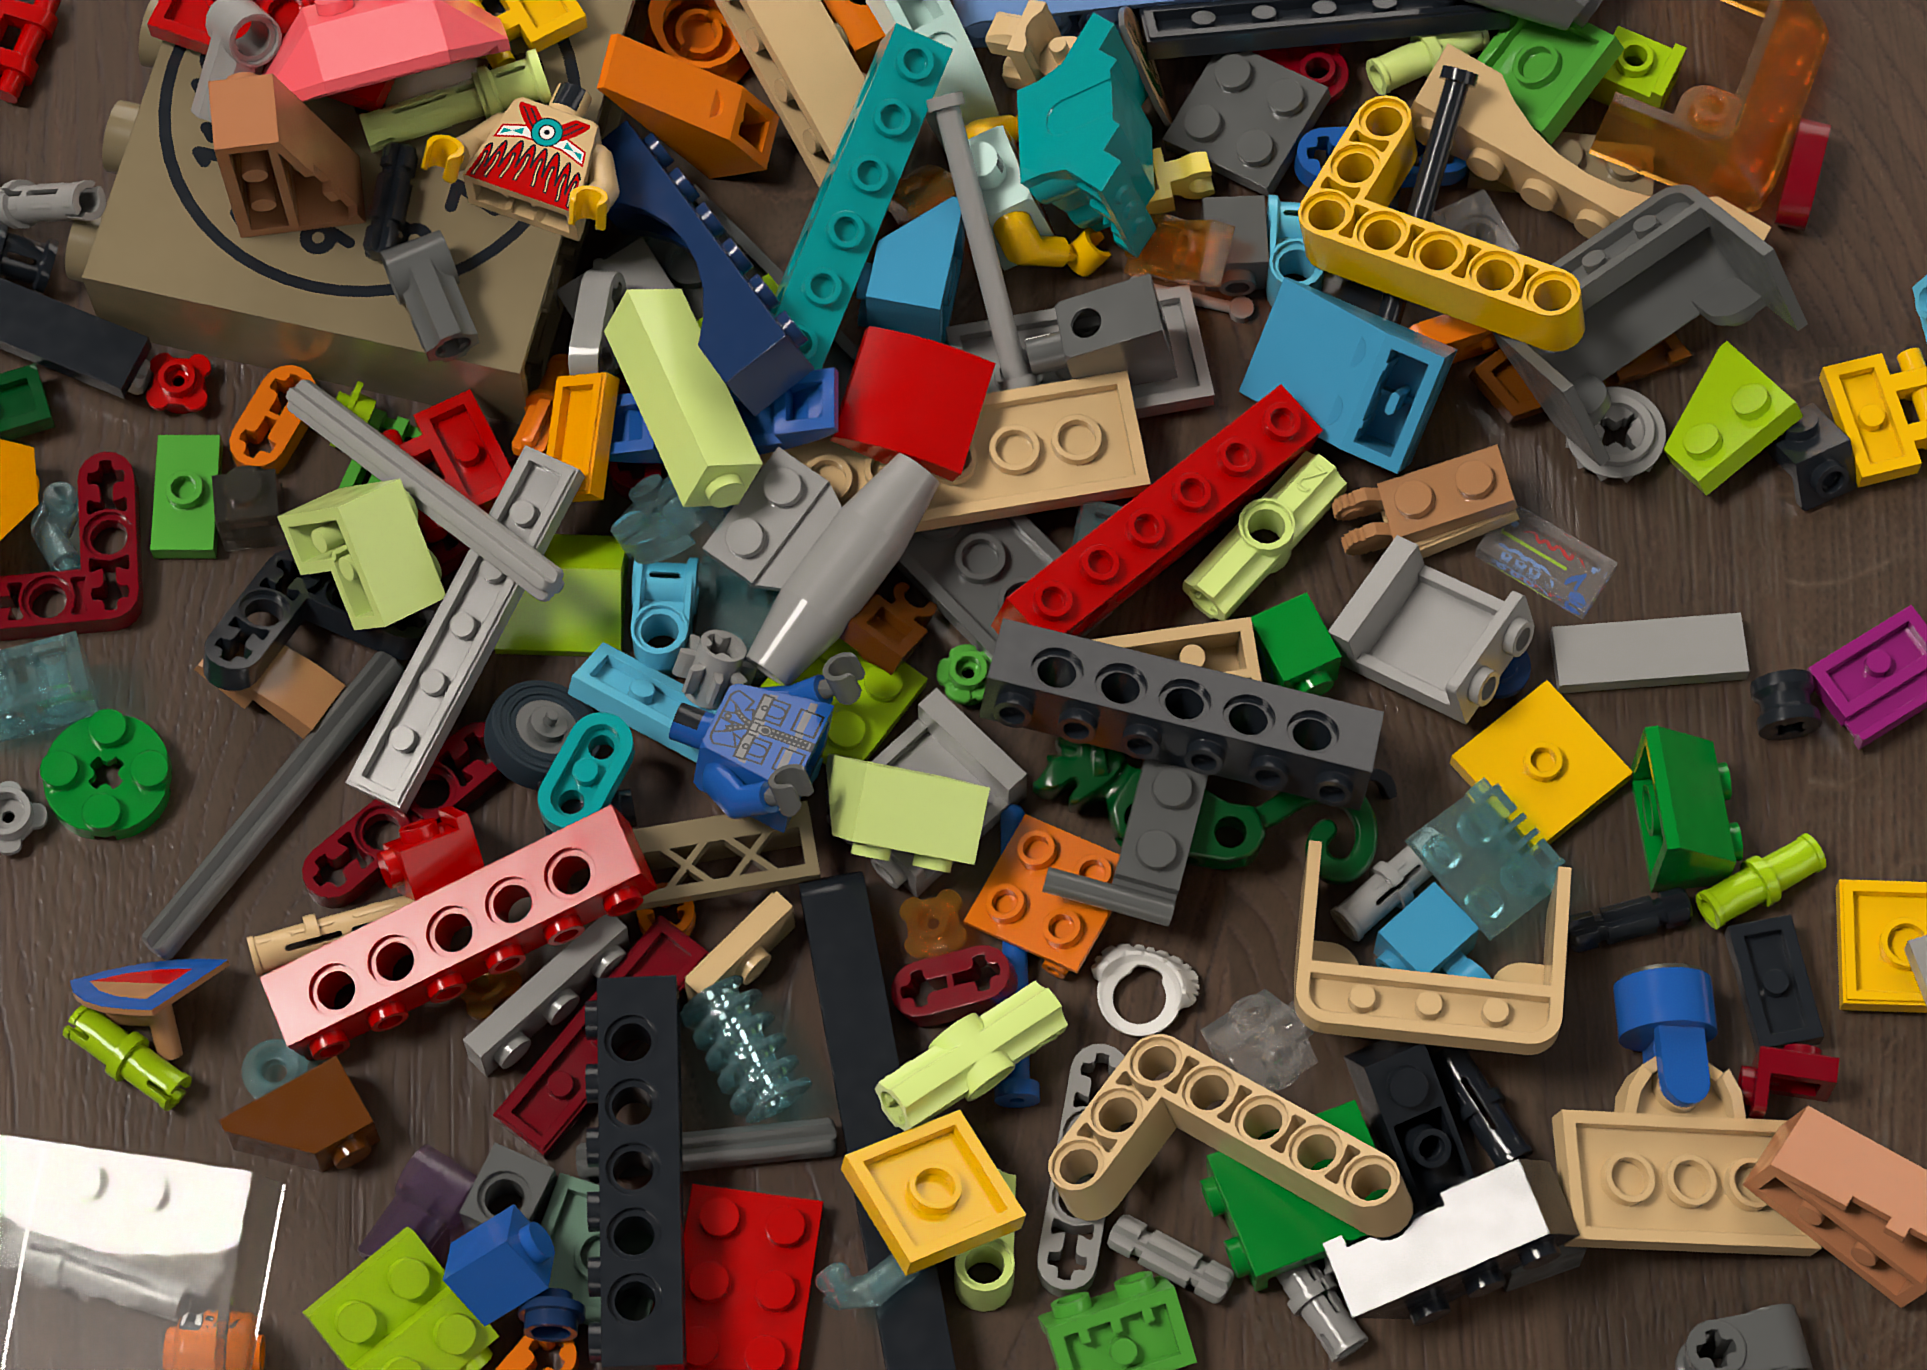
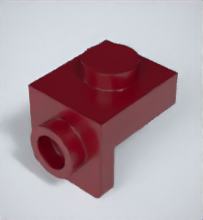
M1788 1044L1783 1049L1760 1046L1751 1066L1741 1065L1737 1084L1742 1091L1744 1106H1746V1118L1763 1119L1767 1110L1769 1093L1827 1102L1837 1084L1840 1058L1825 1056L1820 1048L1808 1044Z

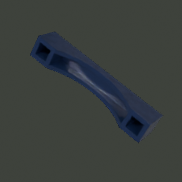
M626 120L601 140L602 145L611 151L620 190L617 200L607 213V217L623 235L652 237L673 243L693 255L703 287V322L698 346L725 384L755 417L815 369L800 349L809 340L785 310L777 317L772 312L781 302L758 274L754 275L751 279L746 277L745 274L754 266L731 237L724 243L720 242L718 238L726 233L727 230L705 202H702L696 208L692 203L701 195L679 167H676L670 173L666 168L675 160L658 138L651 132L642 139Z

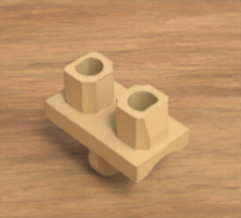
M1029 0L1022 16L997 12L986 34L985 42L992 54L1007 56L1003 64L1002 73L1007 87L1021 89L1039 81L1061 65L1077 37H1062L1047 3Z

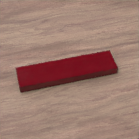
M660 915L608 978L676 975L681 997L686 991L685 977L709 952ZM597 991L588 1001L597 1000ZM585 1005L493 1114L494 1119L545 1160L591 1106V1104H587L585 1070L586 1064L598 1063L597 1040H586ZM626 1041L617 1049L616 1055L628 1061L644 1041Z

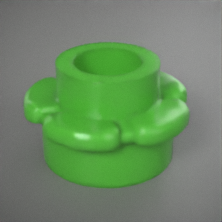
M963 644L956 646L950 650L947 659L940 660L936 670L937 681L944 687L946 696L952 701L967 706L979 704L983 699L992 660L983 651H978L974 645ZM966 669H971L974 672V676L972 678H965L962 672Z

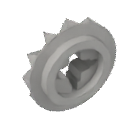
M1606 387L1611 397V404L1601 421L1594 427L1602 441L1605 433L1604 426L1615 431L1621 426L1625 428L1631 423L1624 441L1626 447L1623 448L1617 442L1610 444L1608 447L1605 445L1604 447L1610 460L1601 466L1594 462L1567 436L1566 448H1570L1576 458L1578 469L1587 468L1597 475L1600 482L1609 477L1622 478L1627 483L1635 475L1644 471L1650 472L1660 457L1666 441L1665 423L1657 407L1644 395L1628 388Z

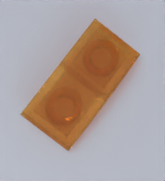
M926 164L902 176L899 179L885 215L891 212L899 227H902L950 197H957L951 173L936 165Z
M1165 213L1149 214L1156 226V230L1138 258L1125 251L1127 262L1124 274L1130 276L1151 274L1152 280L1220 287L1235 226L1216 220H1184Z

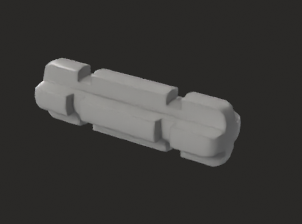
M1122 1215L1116 1221L1108 1237L1107 1245L1110 1249L1127 1258L1133 1255L1139 1257L1138 1264L1183 1288L1188 1285L1195 1287L1194 1294L1213 1304H1218L1224 1299L1234 1278V1273L1231 1269L1213 1259L1209 1263L1202 1261L1203 1254L1159 1230L1153 1233L1146 1230L1148 1225L1131 1215Z

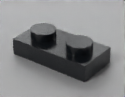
M1791 914L1728 926L1724 936L1756 1054L1760 1046L1783 1049L1788 1044H1808L1812 1046L1821 1044L1824 1033Z

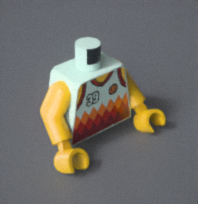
M1008 114L983 118L965 125L999 262L1003 270H1008L1016 265L1060 268L1064 267L1067 263L1075 273L1082 277L1089 276L1111 256V253L1103 252L1096 248L1104 239L1103 234L1089 227L1071 244H1068L1066 238L1056 236L1044 205L1034 198L1027 187L1020 184L1019 146L1017 144L1019 142L1018 115L1014 117Z

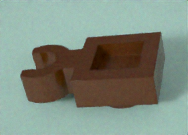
M905 582L896 584L887 600L876 594L850 620L840 639L857 650L864 660L879 666L891 676L919 647L928 632L925 628L937 610V605L931 601L924 608H917L909 604L904 596L910 586Z

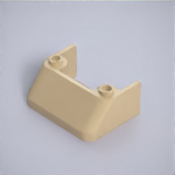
M1309 840L1301 888L1294 967V1008L1298 1018L1305 1026L1313 1031L1324 1034L1522 1055L1538 1054L1553 1045L1558 1037L1563 1018L1572 868L1558 866L1546 914L1543 965L1513 963L1499 970L1493 979L1359 965L1355 956L1342 945L1332 942L1314 941L1322 842Z

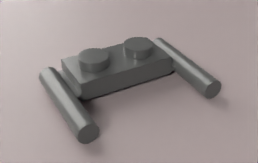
M1144 759L1112 884L1048 867L1042 892L1169 927L1208 775L1196 773L1188 768Z

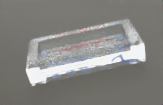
M1517 504L1518 508H1516L1520 520L1486 533L1477 546L1475 556L1583 620L1614 574L1618 563Z

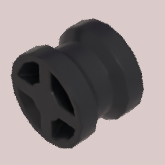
M1802 669L1779 670L1767 673L1751 682V698L1760 706L1761 715L1756 721L1758 735L1761 738L1777 741L1795 739L1811 734L1821 727L1820 711L1811 702V695L1815 690L1814 678L1811 672Z

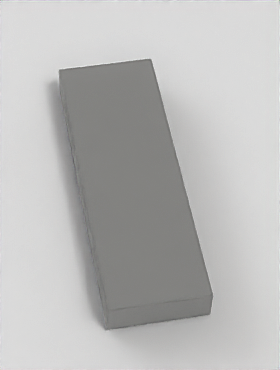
M1741 612L1555 626L1551 628L1550 632L1556 688L1560 694L1746 680L1750 672Z

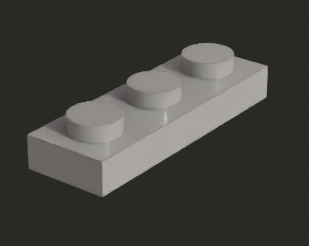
M606 914L598 918L463 1039L469 1060L486 1077L498 1066L507 1069L520 1060L530 1048V1038L547 1022L551 1025H556L563 1021L578 1005L580 1001L578 995L595 979L608 978L625 958L626 952L631 948L627 927L617 917H609Z

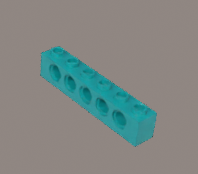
M898 23L880 41L775 295L781 304L773 309L772 312L777 317L785 310L809 341L802 345L800 349L815 368L814 370L822 369L927 114L926 100L934 97L953 51L952 48Z

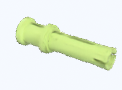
M536 49L526 51L524 59L491 70L485 65L477 67L476 71L471 73V79L459 82L456 85L410 98L383 109L359 114L371 152L375 153L382 150L390 142L401 143L467 120H473L485 116L487 120L496 113L505 112L513 100L524 97L533 101L540 100L544 105L549 104L552 96Z

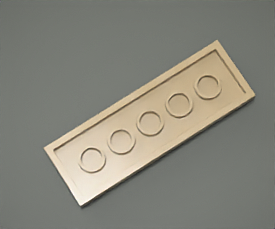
M1115 372L986 393L962 474L952 482L931 473L940 484L915 532L1138 496L1151 483L1128 372ZM831 435L808 444L784 450L828 480L842 507L886 466V464L830 441ZM774 452L759 455L763 463L760 470Z

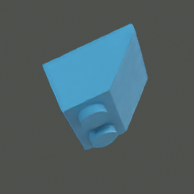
M950 197L878 241L874 262H865L858 279L856 298L861 299L858 326L867 328L872 326L894 330L945 344L946 327L950 324L965 256V226L957 197Z

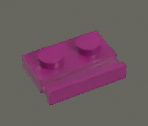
M1912 605L1807 669L1814 678V691L1840 726H1845L1853 736V743L1858 750L1927 708V624Z

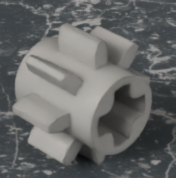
M709 630L703 633L701 638L695 634L690 635L686 648H680L672 674L686 678L682 692L689 701L702 708L718 709L730 686L738 683L751 686L757 668L750 662L744 661L747 647L739 637L724 630Z

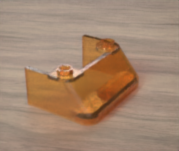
M1721 0L1764 18L1736 93L1732 94L1710 85L1695 86L1688 89L1681 96L1674 114L1615 92L1588 153L1670 186H1693L1705 196H1718L1746 213L1763 207L1778 180L1829 40L1828 28L1812 0Z

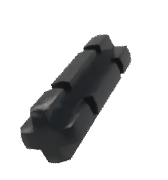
M390 142L383 148L380 166L383 168L382 172L377 176L368 218L371 220V225L366 228L363 242L365 255L371 260L382 261L380 251L401 244L402 238L399 237V234L404 230L413 187L410 181L415 177L418 163L416 149L412 145Z
M1677 887L1658 892L1659 897L1652 900L1651 896L1647 895L1599 908L1600 913H1597V915H1593L1590 910L1570 915L1568 920V943L1574 952L1580 953L1599 948L1598 943L1605 940L1607 945L1656 933L1657 927H1660V925H1663L1667 930L1687 925L1693 916L1689 897L1683 888Z

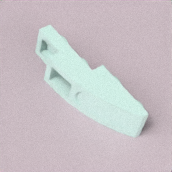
M865 0L885 35L898 23L953 49L933 98L962 91L965 104L960 105L964 125L978 119L999 116L983 70L950 0ZM927 111L925 118L945 151L936 113H929Z

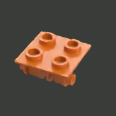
M1025 814L963 922L970 927L1045 959L1042 968L1057 978L1064 979L1068 971L1078 973L1112 911L1042 892L1048 867L1112 884L1119 854Z

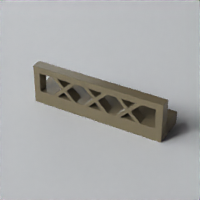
M808 800L801 801V809L792 816L784 833L752 817L731 819L726 814L633 829L650 871L671 867L679 869L665 888H659L643 896V903L633 911L821 879ZM802 846L805 864L777 868L759 856V854L766 851ZM736 856L743 858L730 877L713 879L695 867L697 863ZM752 864L762 870L745 874ZM590 869L579 870L571 876L567 884V894H572L571 884L588 882L590 880ZM688 875L698 881L682 884Z

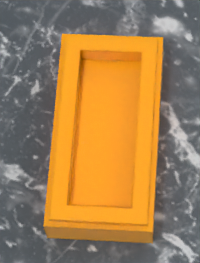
M607 372L558 376L556 379L546 455L580 469L585 475L572 502L604 499L620 381L619 378Z

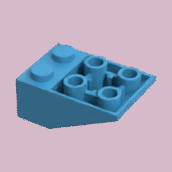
M1284 277L1239 392L1258 402L1282 384L1323 429L1319 438L1345 452L1398 474L1409 466L1413 460L1458 349L1291 278Z

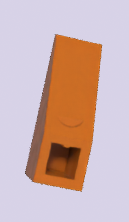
M611 34L597 89L709 179L767 170L779 121V116L739 84L621 34Z

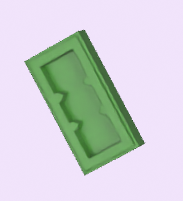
M158 435L150 551L154 559H216L223 458L221 435Z

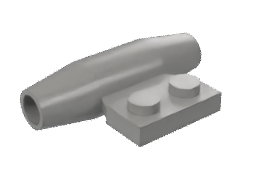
M778 447L754 478L740 503L732 507L702 547L709 557L756 590L759 588L780 591L746 659L779 685H791L841 637L850 620L862 610L901 558L940 484L939 481L916 461L902 453H898L842 507L828 480Z

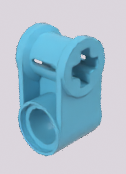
M1268 195L1266 214L1269 252L1266 296L1267 301L1272 307L1283 282V276L1287 274L1302 275L1307 279L1299 281L1300 283L1322 291L1324 270L1312 265L1306 257L1298 216L1301 203L1280 201L1278 195Z
M638 554L634 558L631 620L635 659L647 667L655 669L672 679L677 677L672 674V670L680 648H686L689 637L693 634L694 614H697L700 591V559L698 557H689L687 563L648 561L646 555ZM665 635L675 639L671 645L664 648H655L647 644L650 639L656 636Z

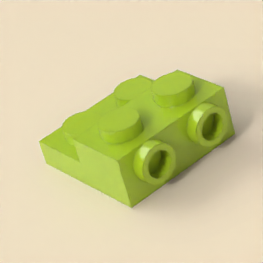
M408 1226L302 1312L347 1370H480L493 1355L488 1346L499 1337L490 1324L484 1327L443 1281L445 1270L414 1230Z

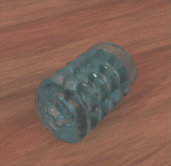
M734 975L707 987L684 1005L680 1015L685 1027L696 1029L693 1034L696 1047L702 1051H708L705 1057L708 1069L715 1073H721L717 1080L721 1092L733 1095L730 1101L732 1112L736 1116L746 1117L745 1122L751 1124L773 1117L789 1108L812 1087V1081L809 1077H802L792 1081L788 1079L787 1076L800 1064L798 1056L789 1055L777 1059L775 1054L787 1043L785 1033L764 1036L763 1031L773 1023L775 1016L772 1011H764L752 1015L750 1010L759 1003L763 994L760 989H751L740 993L738 988L744 979L742 976Z

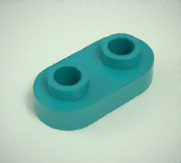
M605 712L592 713L581 718L571 729L538 791L537 800L541 818L551 831L556 832L610 805L633 762L635 754L631 730L621 718ZM599 745H608L614 749L612 755L606 759H596L591 755V752ZM570 799H577L584 803L583 808L575 814H566L561 810L563 803Z

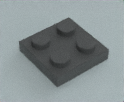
M1251 51L1214 54L1162 140L1167 150L1182 157L1194 152H1207L1212 171L1268 197V195H1273L1296 156L1301 138L1313 129L1331 99V95L1327 86Z

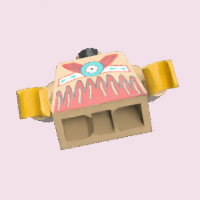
M568 82L558 84L548 106L524 97L513 100L505 112L494 114L463 135L456 138L442 134L430 137L427 140L421 168L424 170L432 166L443 167L442 178L450 184L455 183L458 179L459 171L465 169L463 177L470 204L579 241L583 234L586 219L595 220L596 230L604 231L606 229L607 213L617 200L620 192L613 155L611 151L602 145L599 126L593 121L584 118L591 104L592 97L583 88Z

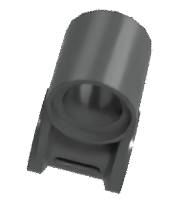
M1792 1304L1770 1305L1746 1314L1706 1320L1699 1323L1689 1333L1686 1343L1680 1348L1675 1360V1370H1813L1795 1305ZM1701 1349H1706L1710 1358H1699L1698 1354ZM1711 1358L1722 1359L1723 1362L1719 1368L1714 1367Z

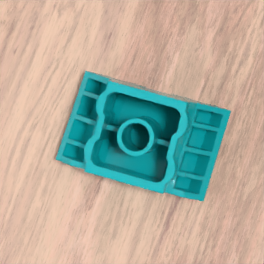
M1093 12L1062 64L1039 81L1017 90L1020 184L1027 187L1034 198L1040 203L1047 205L1052 203L1066 212L1073 223L1082 229L1090 227L1098 232L1111 226L1115 243L1138 258L1156 230V226L1146 209L1147 204L1155 193L1152 127L1141 107L1148 97V93L1115 24Z

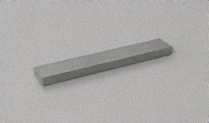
M525 445L489 515L544 555L585 475L580 469ZM472 549L468 551L345 782L351 788L407 814L525 591Z

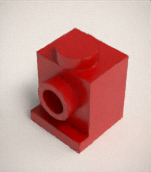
M447 806L438 810L441 823L437 824L435 818L412 822L398 830L400 838L382 844L384 851L377 853V860L387 886L390 889L397 888L398 893L416 901L485 867L468 813L452 806Z

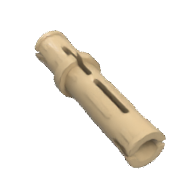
M403 895L316 919V915L313 913L302 916L304 923L255 937H246L256 975L259 977L263 976L264 973L276 970L353 932L352 928L354 926L373 922L414 902V900ZM336 931L342 932L340 936L292 949L285 948L286 945Z

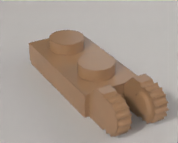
M1498 444L1377 483L1378 488L1363 487L1351 493H1345L1334 499V502H1331L1334 518H1337V521H1350L1385 510L1388 523L1372 522L1363 525L1361 528H1355L1344 534V537H1341L1344 552L1352 556H1360L1370 551L1374 552L1389 547L1397 535L1416 543L1514 511L1518 508Z

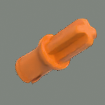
M557 354L551 357L537 390L531 391L528 394L526 407H524L526 414L512 441L513 454L520 456L525 445L546 454L556 379L558 376L570 375L567 354Z

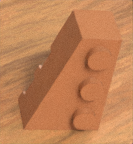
M239 72L223 80L208 81L214 152L241 238L366 223L359 155L274 74L258 75L252 72Z
M1810 1106L1805 1107L1782 1124L1746 1178L1743 1186L1900 1308L1926 1293L1927 1170Z

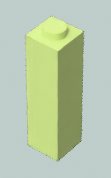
M627 289L607 324L604 333L682 506H713L722 508L738 505L763 463L727 385L698 346L701 329L682 289Z

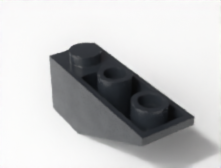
M1381 1040L1344 1056L1370 1126L1384 1154L1396 1162L1413 1202L1414 1215L1443 1200L1440 1192L1475 1178L1425 1044Z

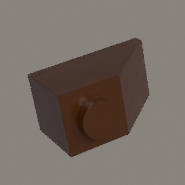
M337 1056L219 1119L233 1150L319 1172H324L333 1166H336L337 1169H345L357 1164L370 1154L372 1150L371 1145L380 1141L371 1116Z

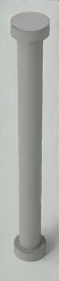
M955 92L926 100L929 113H936L1004 380L998 382L1000 391L1037 385L1036 377L1033 376V373L1028 374L960 110V105L965 104L963 92Z

